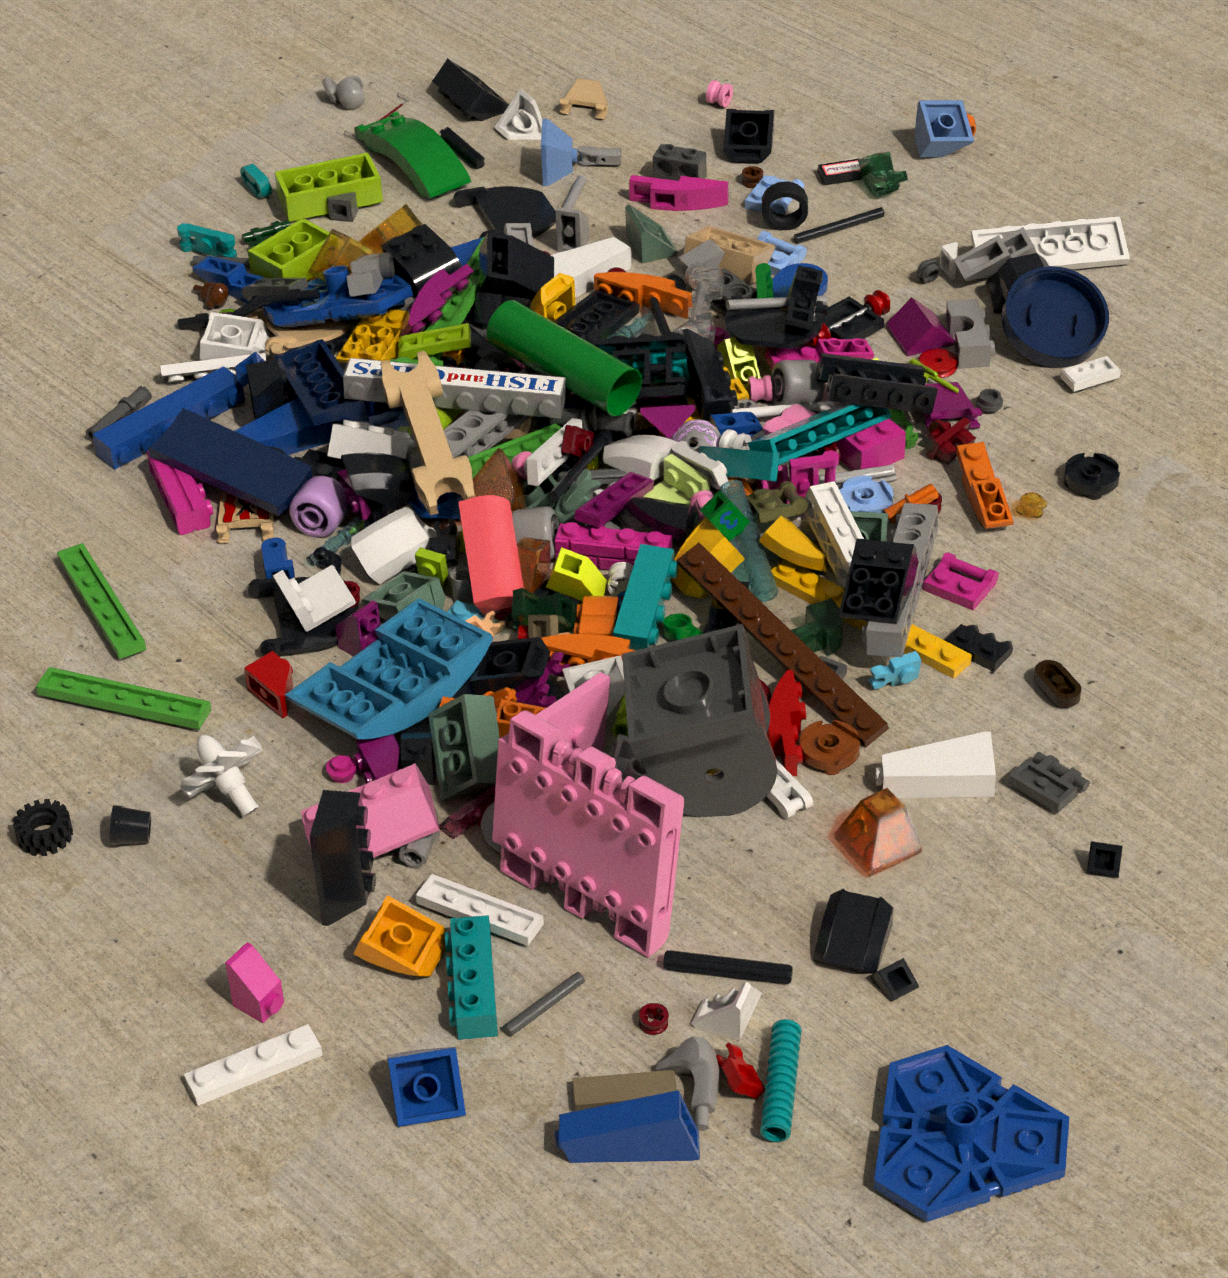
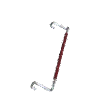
M398 92V93H397V96L400 98V96H399V94H400L404 99H406V101H405L404 103L400 104V105H399L398 107H396L395 109H393L391 112H389L387 115H385V116H384L383 118H381V119H384V118L388 117L389 114L395 112L397 109H399L401 106H403V104H405V103H406L407 101H409L410 99H407V98L404 97L400 92ZM347 130L344 131V135L347 136V132L352 138H354L355 140L357 139V137L355 138L354 136H352Z

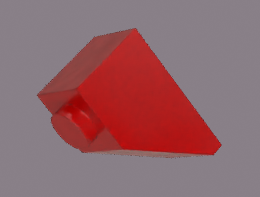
M271 651L244 667L247 689L283 719L288 716L290 701L286 699L285 694L293 689L291 675L293 669L286 659L280 658Z

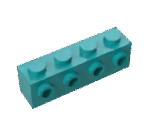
M640 544L613 631L614 637L630 640L629 649L640 650L652 645L656 646L659 636L657 626L658 623H663L666 607L664 602L665 600H670L672 593V584L670 582L672 578L676 579L679 564L678 561H675L674 549Z
M489 915L450 918L451 932H445L446 952L452 951V956L446 957L447 976L454 977V981H447L449 1001H455V1006L449 1007L450 1027L457 1026L458 1040L497 1037L498 1029Z

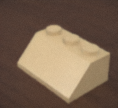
M707 226L686 237L684 254L703 242L712 240L725 252L716 272L725 268L748 285L756 282V266L761 263L768 264L775 250V245Z

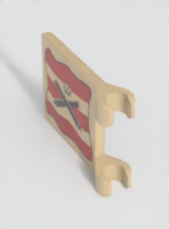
M221 493L218 525H216L218 543H229V528L261 527L263 541L274 538L275 514L230 493Z

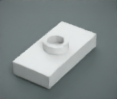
M1108 356L1062 369L1060 377L1075 392L1120 378L1121 370Z

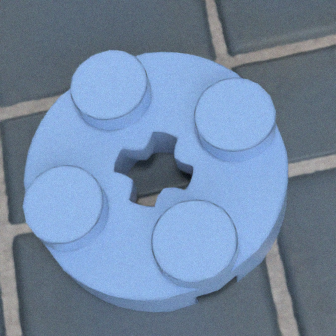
M862 475L847 479L843 483V488L839 489L850 511L885 513L883 509L893 504L894 494L892 487L882 479L881 483L872 481L873 476Z

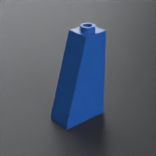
M296 398L235 430V432L266 446L279 448L287 455H291L330 443L332 422L314 426Z
M679 1090L559 1114V1129L555 1130V1141L557 1148L564 1151L570 1163L694 1161L700 1159L699 1130Z

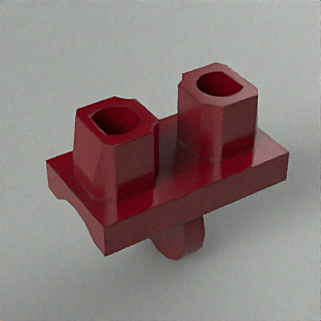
M964 417L951 427L948 421L944 422L940 419L932 421L929 424L930 433L928 438L933 441V449L926 456L931 461L939 457L948 465L953 462L957 457L954 444H971L976 440V437L967 430L971 422Z

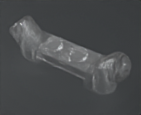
M696 262L691 264L685 272L687 285L696 290L692 291L693 306L688 309L689 321L674 329L673 332L682 334L683 329H689L714 343L716 331L710 307L712 300L722 299L723 270L722 268L708 269L701 263Z

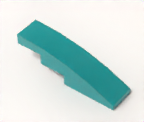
M700 446L699 453H704L708 458L714 461L718 460L727 469L726 476L777 481L780 453Z

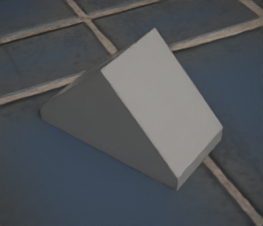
M707 240L678 257L686 283L699 296H701V279L716 272L725 254L712 240Z

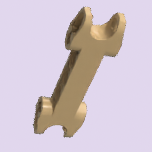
M421 351L417 352L418 365L409 372L395 370L388 360L381 361L380 364L384 396L388 408L403 407L423 466L412 468L411 472L418 497L431 516L438 514L437 500L441 495L454 492L461 495L464 500L474 498L475 493L469 459L467 455L453 458L432 399L443 396L438 371L426 352Z

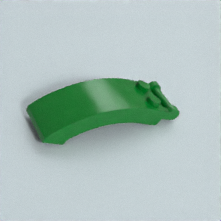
M396 111L389 114L387 118L365 126L361 124L354 128L356 137L359 140L365 141L369 151L378 152L389 157L407 174L420 196L432 198L471 183L468 172L449 145L432 128L419 120L404 117V115H400Z

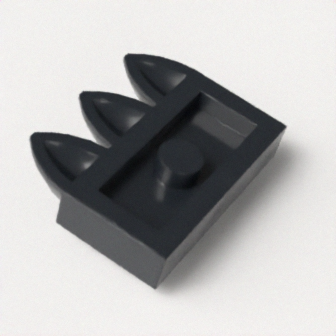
M960 624L945 639L946 642L972 654V662L993 672L1010 657L1013 651L1011 641L998 642L994 633L982 634L979 632L977 625L965 626Z

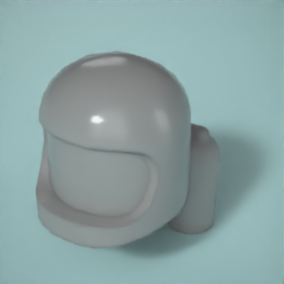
M358 76L346 77L338 84L329 77L322 80L331 103L337 104L340 100L341 104L347 109H357L364 103L365 93L362 90V81Z

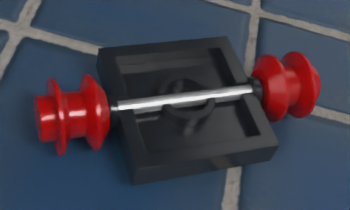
M875 290L872 295L868 294L864 297V306L850 296L829 306L821 331L814 339L806 343L807 346L815 348L818 339H863L884 328V319L880 316L890 311L891 301L889 296L881 290Z

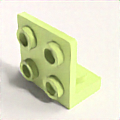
M670 454L664 458V480L655 485L643 497L690 505V499L695 493L703 490L710 491V478L673 454Z

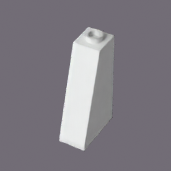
M615 237L551 255L554 257V277L562 273L574 278L575 298L594 288V275L596 273H606L614 267L622 268L625 271L631 268V247Z
M991 731L882 754L881 767H876L875 769L876 786H882V798L994 797L996 771Z

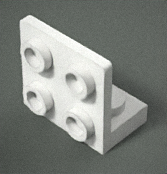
M333 565L299 584L294 577L289 580L283 570L273 575L306 632L356 603Z

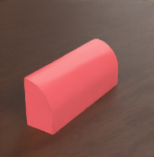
M495 495L478 496L459 501L474 604L482 614H486L491 611L526 603L510 501Z

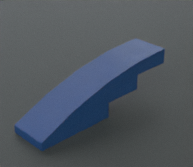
M208 256L192 267L193 272L207 282L225 284L228 287L230 296L245 303L251 301H247L243 297L242 288L249 284H254L255 281L261 278H265L247 273L245 265L242 263Z

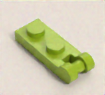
M469 323L401 336L398 341V358L407 357L413 360L415 357H418L417 352L425 351L427 355H436L442 352L459 351L471 347Z

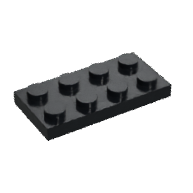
M595 290L553 322L584 340L589 337L606 339L639 313L640 304Z

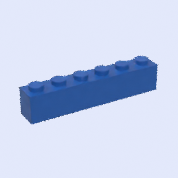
M223 366L93 433L96 455L115 470L146 454L149 447L171 426L182 408L210 420L244 402L243 385L237 380V376Z

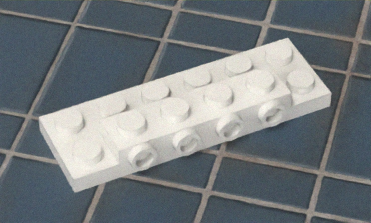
M1120 217L1078 219L1067 222L1054 221L1046 224L1031 223L1025 226H1004L1002 228L972 230L971 232L972 246L975 248L997 235L1002 239L1024 227L1035 246L1036 252L1047 261L1049 266L1063 267L1070 270L1128 264L1130 260Z

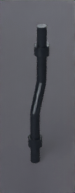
M290 289L287 293L263 295L234 312L222 314L246 317L267 305L282 303L295 305L301 304L302 301L319 299L320 292L319 289L302 291L300 289ZM208 313L196 314L195 317L178 319L177 324L180 329L191 327L204 329L207 328L210 315Z

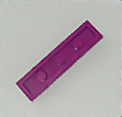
M629 472L575 510L574 519L600 528L625 510L623 506L632 498L642 497L653 489L654 480L634 472Z

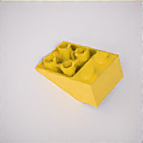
M387 309V312L384 314L362 318L337 355L336 360L348 363L349 358L380 361L397 359L399 351L398 341L408 311Z

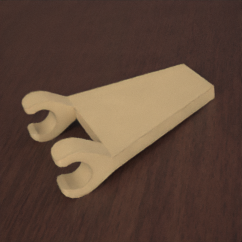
M578 78L565 98L559 100V104L562 105L560 114L569 115L573 104L595 107L597 110L596 119L604 120L608 112V103L600 81Z

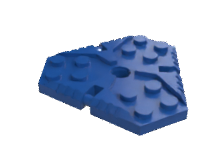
M335 266L325 270L323 275L307 282L308 288L304 290L319 289V299L302 301L301 304L289 305L288 303L263 306L262 309L264 315L275 326L297 327L300 325L325 323L328 319H333L336 322L381 315L386 313L387 309L392 306L404 304L405 299L413 296L411 285L400 276L394 275L393 278L383 279L376 293L350 297L346 276L352 273L351 266Z
M948 1045L891 1062L882 1124L885 1126H881L874 1189L921 1219L929 1222L953 1214L955 1211L965 1210L967 1207H975L979 1203L990 1202V1197L999 1195L1000 1197L1011 1195V1193L1021 1192L1022 1189L1033 1188L1034 1185L1039 1186L1065 1177L1070 1117L1015 1084L1006 1089L1001 1086V1076ZM990 1179L991 1182L985 1184L984 1180Z

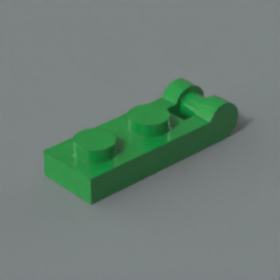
M767 263L758 264L755 268L757 298H774L770 265Z

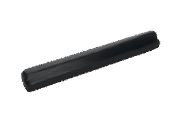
M667 950L663 959V966L667 970L790 984L793 976V967L790 964Z

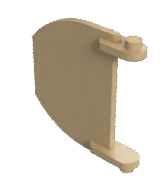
M258 309L246 316L247 318L263 320L266 327L275 335V337L268 338L264 346L265 350L272 355L281 354L320 339L326 342L345 334L349 330V325L344 320L335 322L333 319H328L325 323L278 327L264 315L263 309Z

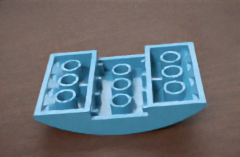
M418 598L375 629L378 637L375 642L340 667L331 662L285 694L290 702L356 739H374L388 736L425 719L428 713L439 708L443 696L451 698L478 667L493 637L491 633Z

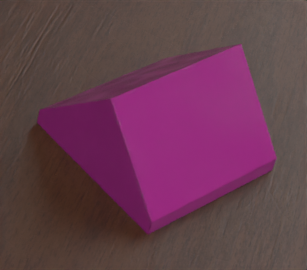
M912 297L888 321L886 326L907 357L923 353L929 349L955 345L954 338L936 314Z
M694 404L640 408V414L669 439L695 411Z

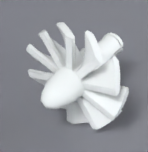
M207 734L200 735L197 739V750L203 765L195 769L196 773L181 781L180 787L185 795L192 798L202 790L205 792L216 784L222 794L230 796L242 817L249 815L259 808L244 786L246 783L245 777L238 768L250 763L254 756L263 751L256 737L252 736L248 740L243 739L227 751L214 737Z

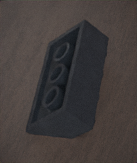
M323 790L309 836L321 920L324 926H329L365 906L369 892L375 891L376 874L371 873L373 851L368 850L371 831L365 827L368 819V808L363 806L362 795L358 792Z

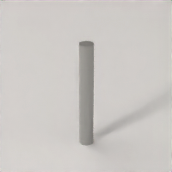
M584 176L577 177L562 208L573 209L586 183Z

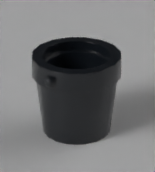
M113 805L110 820V845L120 846L121 844L149 843L151 812Z

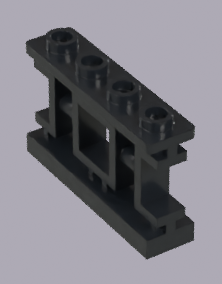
M669 332L664 336L641 334L638 337L631 338L618 335L613 336L611 339H600L597 337L585 339L603 351L613 354L614 357L621 361L644 360V379H642L639 395L630 408L688 405L685 377H674V358H687V341L684 335ZM666 351V363L652 364V352ZM652 374H666L667 386L652 387ZM579 396L576 397L580 408L583 409L585 405H588L589 409L593 410V404Z
M820 353L815 379L817 382L827 383L826 391L828 392L827 398L829 401L931 414L938 392L936 387L925 386L926 377H924L925 369L923 366Z

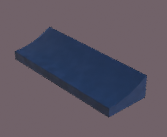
M323 339L273 356L274 360L278 359L280 370L285 369L289 387L314 426L342 420L370 422L363 400L344 399L343 376L345 372Z
M182 408L167 431L149 447L150 457L277 516L290 507L294 496L304 483L312 478L311 465Z

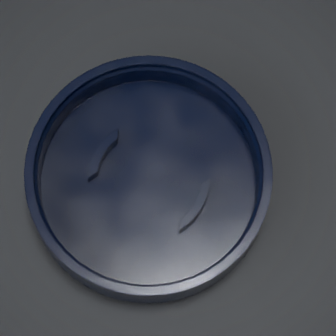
M1048 266L1028 271L1014 282L1003 304L1001 320L1008 341L1022 356L1043 366L1063 368L1080 364L1096 352L1108 329L1109 310L1103 294L1088 278L1067 268Z

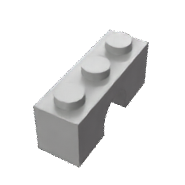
M978 299L947 301L945 323L948 332L952 337H955L954 354L957 356L958 369L989 367L990 356L995 354L994 341L990 340L989 324H985V310L980 309Z

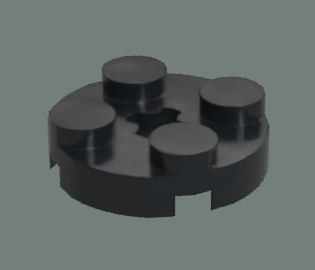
M1085 453L1072 456L1065 465L1064 485L1084 494L1088 499L1097 500L1103 494L1113 491L1118 486L1120 476L1118 471L1119 465L1113 458L1101 453H1094L1093 457H1084Z

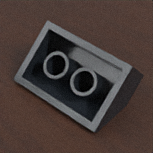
M448 58L432 80L439 87L437 92L449 99V102L458 109L462 108L460 112L469 119H472L474 116L481 121L503 114L510 105L478 76Z
M683 329L682 335L685 336L687 341V363L690 373L688 383L701 420L710 422L711 415L730 413V410L738 405L735 390L730 389L731 380L729 372L723 370V356L721 352L716 351L714 343L689 329Z

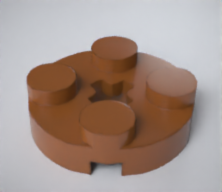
M832 720V724L822 725V721H817L808 725L801 733L800 745L802 747L803 760L808 765L823 770L827 775L838 774L841 769H845L856 762L860 755L858 732L845 722ZM832 744H835L834 747H826V746H824V745H829V746H830V745H832Z

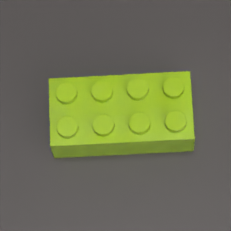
M368 152L274 172L277 196L289 222L298 221L301 218L305 219L329 214L327 198L330 196L356 192L357 207L372 206L383 202L381 177Z

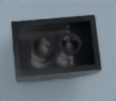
M426 224L416 226L411 231L393 237L381 245L383 253L390 252L393 256L395 275L400 276L411 285L412 293L416 297L425 283L442 268L451 275L462 267L452 248Z

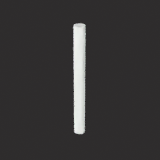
M821 401L799 405L816 413L833 408L834 402ZM792 405L731 409L730 413L748 411L754 413L757 418L781 416L782 412Z

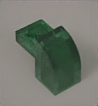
M878 152L858 159L863 181L874 196L879 197L899 190L900 182L908 180L906 170L894 171L890 152Z
M524 588L513 590L512 617L520 621L521 625L528 626V615H558V634L574 630L576 622V603L559 592L539 598Z
M832 598L807 606L805 625L791 631L813 652L823 650L828 657L837 652L843 642V618L838 616L840 608Z

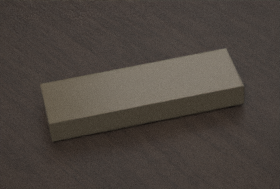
M674 1070L572 1078L575 1111L677 1090Z

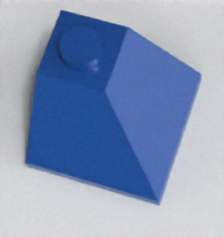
M456 1047L420 1049L387 1055L398 1127L466 1116Z

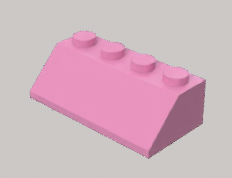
M416 764L348 791L361 793L363 806L368 808V819L365 827L371 831L368 850L373 851V858L440 831L430 786ZM319 804L301 811L304 831L309 844V836Z

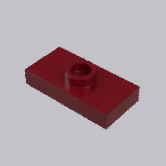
M566 425L561 451L581 458L592 445L594 433L576 426Z

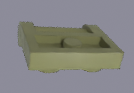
M790 481L782 482L777 489L763 488L755 490L753 494L746 495L747 506L760 524L777 520L780 516L787 518L800 515L808 509V502L804 497L797 494L796 487ZM788 500L790 503L784 504L782 501Z

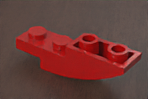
M787 670L775 687L770 700L768 738L775 756H781L783 767L792 776H797V764L803 763L801 745H796L795 742H798V733H801V720H806L805 702H799V699H802L801 682H795L793 670Z

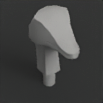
M692 1036L684 1040L666 1059L657 1062L655 1071L674 1070L675 1074H687L694 1077L695 1086L691 1108L695 1112V1124L698 1130L704 1131L709 1129V1113L715 1112L719 1087V1065L716 1053L708 1041L703 1037Z

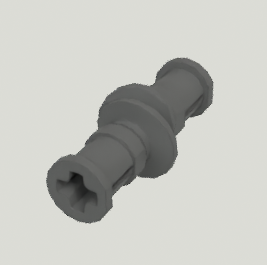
M585 405L583 409L564 407L561 419L549 418L550 425L556 423L559 426H564L572 418L581 419L582 429L592 433L600 430L625 433L626 436H631L634 428L633 412L612 416L605 411H600V408L596 406L593 407V410H590L588 405Z

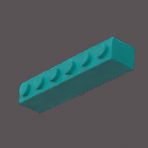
M843 403L748 442V446L753 451L780 453L778 464L780 465L789 461V459H795L891 418V414L887 408Z

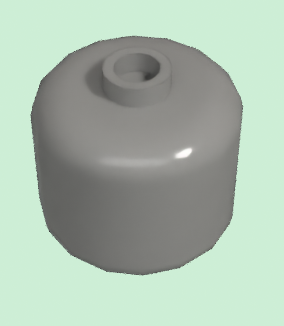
M781 360L777 362L771 373L772 399L774 404L794 405L821 402L825 383L817 382L815 379L818 363L815 360Z
M549 506L513 511L512 517L520 562L556 558L555 538L559 528L556 512Z

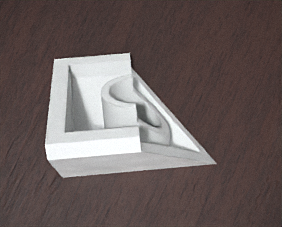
M520 89L494 128L509 140H541L542 117L536 100Z
M746 981L742 983L739 991L732 987L724 997L716 994V1002H711L706 998L702 1000L691 1024L697 1029L740 1041L762 992Z

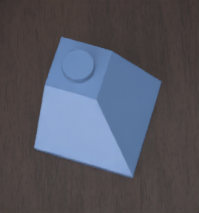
M925 100L918 102L914 138L920 157H943L974 142L963 100Z
M549 119L542 120L541 159L543 186H549L572 173L573 163L578 162L577 148H573L572 138Z

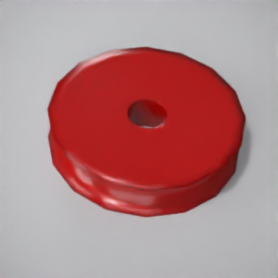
M929 349L920 354L918 358L923 365L936 371L940 378L949 377L957 370V356L946 349Z

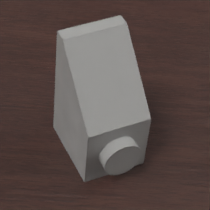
M556 208L557 251L564 252L586 245L589 240V218L580 210Z

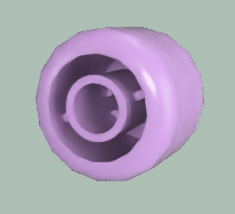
M314 476L307 480L290 503L289 514L294 525L304 534L315 538L327 537L332 534L350 509V505H347L343 490L345 488L342 484L326 476Z

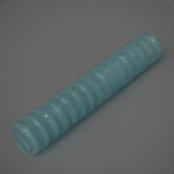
M738 480L728 481L719 490L750 521L744 531L735 537V542L739 552L745 558L742 563L744 564L748 582H750L751 591L761 602L770 601L777 596L778 587L771 572V566L764 551V545L759 542L760 533L757 529L751 506L748 503L744 485Z

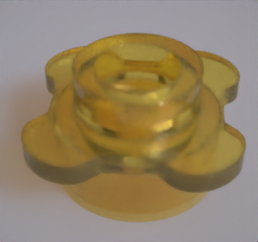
M1025 493L1020 498L1021 504L1016 507V512L1020 515L1024 514L1029 518H1041L1043 516V508L1047 507V501L1038 493Z

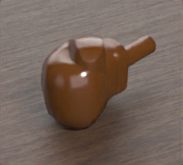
M205 282L204 286L194 285L193 287L194 291L201 292V298L206 300L205 306L210 309L224 306L229 296L228 287L223 283Z

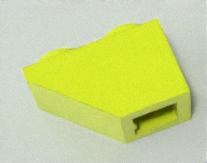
M733 338L725 339L717 345L718 351L723 356L724 367H727L730 372L731 380L739 378L745 389H748V377L761 378L752 345L740 344Z
M561 547L553 564L546 588L583 601L584 596H604L608 581L588 557Z

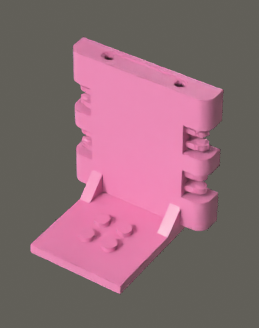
M600 672L538 714L534 715L525 710L510 719L509 733L498 741L492 841L502 846L501 872L532 890L544 881L554 884L558 879L559 889L565 892L564 909L581 919L593 910L604 913L608 908L609 918L616 922L614 938L649 958L663 946L670 931L684 797L647 776H641L637 780L627 776L622 783V773L615 768V759L603 753L610 677Z

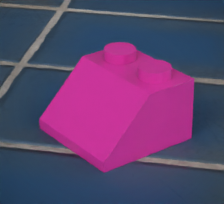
M887 419L839 440L835 444L839 449L841 461L851 470L886 466L905 458L906 432L891 419Z

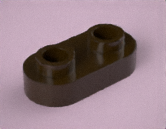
M1044 660L1035 666L1034 680L1036 684L1056 705L1072 707L1079 703L1081 685L1061 663L1054 660Z

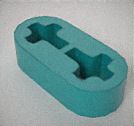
M252 163L240 168L242 181L257 198L260 199L272 194L269 179L255 164Z

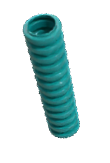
M788 1019L776 1021L771 1029L772 1034L770 1038L760 1133L764 1139L772 1142L785 1141L791 1135L802 1029L797 1022Z

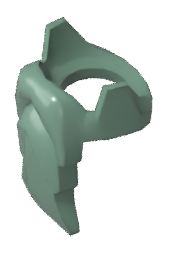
M589 469L583 470L577 481L558 499L554 511L557 514L559 525L560 523L574 522L582 526H591L574 519L575 510L587 503L590 495L601 485L598 480H591V471Z

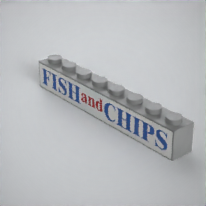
M349 358L343 376L344 399L387 403L384 396L380 360ZM390 361L393 368L400 372H409L418 365ZM436 366L442 384L443 396L432 398L435 407L561 419L565 403L566 377Z

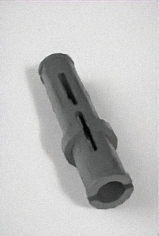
M140 386L130 396L119 400L118 405L86 430L88 439L94 443L93 433L138 411L142 405L152 399L150 391L145 386Z

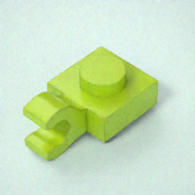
M420 547L415 554L418 574L439 578L440 584L443 587L444 581L449 575L445 555Z

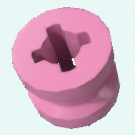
M712 80L706 91V101L710 104L718 103L721 107H727L733 95L732 85L727 83L722 85L719 81Z
M764 375L763 378L756 379L754 376L748 377L749 400L755 403L763 399L766 402L772 401L773 393L770 375Z

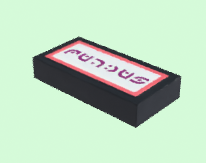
M864 158L818 165V174L824 185L871 178V170Z

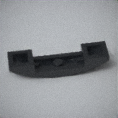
M798 265L785 324L811 330L823 271Z

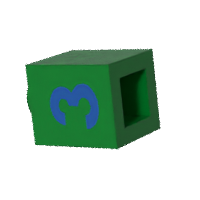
M720 490L700 509L702 514L729 542L734 537L739 536L750 523Z

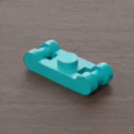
M182 223L177 226L178 236L181 237L179 241L181 251H196L215 257L237 258V251L234 249V235L188 223Z

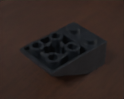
M487 232L479 252V292L533 300L540 288L554 278V257L512 235Z
M857 538L838 615L839 618L897 624L912 591L919 563L914 544Z

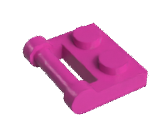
M829 450L824 452L823 455L789 459V481L796 487L797 494L805 498L809 487L819 484V469L825 468V483L834 481L836 483V466L839 464V454L836 451Z
M946 552L939 565L924 580L923 590L974 611L996 585L999 572L992 569L984 570L956 558V555ZM953 569L968 576H971L973 578H976L978 580H981V583L973 579L967 578L965 576H962L960 574H957L955 572H952L950 570Z

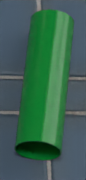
M515 300L504 302L491 316L486 335L489 344L541 375L566 377L567 390L612 416L622 415L636 401L642 385V376L637 369Z

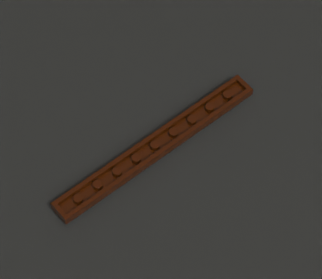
M698 542L677 559L679 566L736 622L743 624L744 629L786 670H793L795 679L800 681L801 685L838 721L851 725L858 732L859 741L865 747H868L889 729L888 723L703 545Z

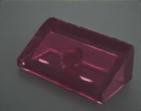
M496 785L448 816L439 825V829L453 840L477 824V818L495 802Z

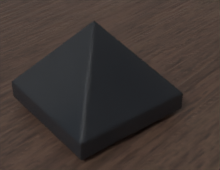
M1091 841L1087 873L1119 878L1123 845Z

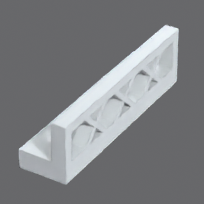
M835 481L810 486L805 496L808 502V509L804 514L826 555L840 587L845 589L856 539L864 538Z

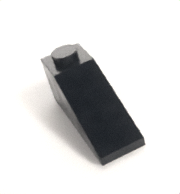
M426 717L411 727L402 730L401 766L403 769L416 764L428 785H434V749L429 717Z

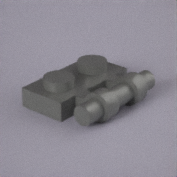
M1041 752L1035 754L1033 762L1029 759L1025 760L1008 777L1009 785L1056 813H1059L1077 797V788L1084 792L1090 784V781L1082 777V773L1074 768L1068 769L1061 765L1054 756H1046Z

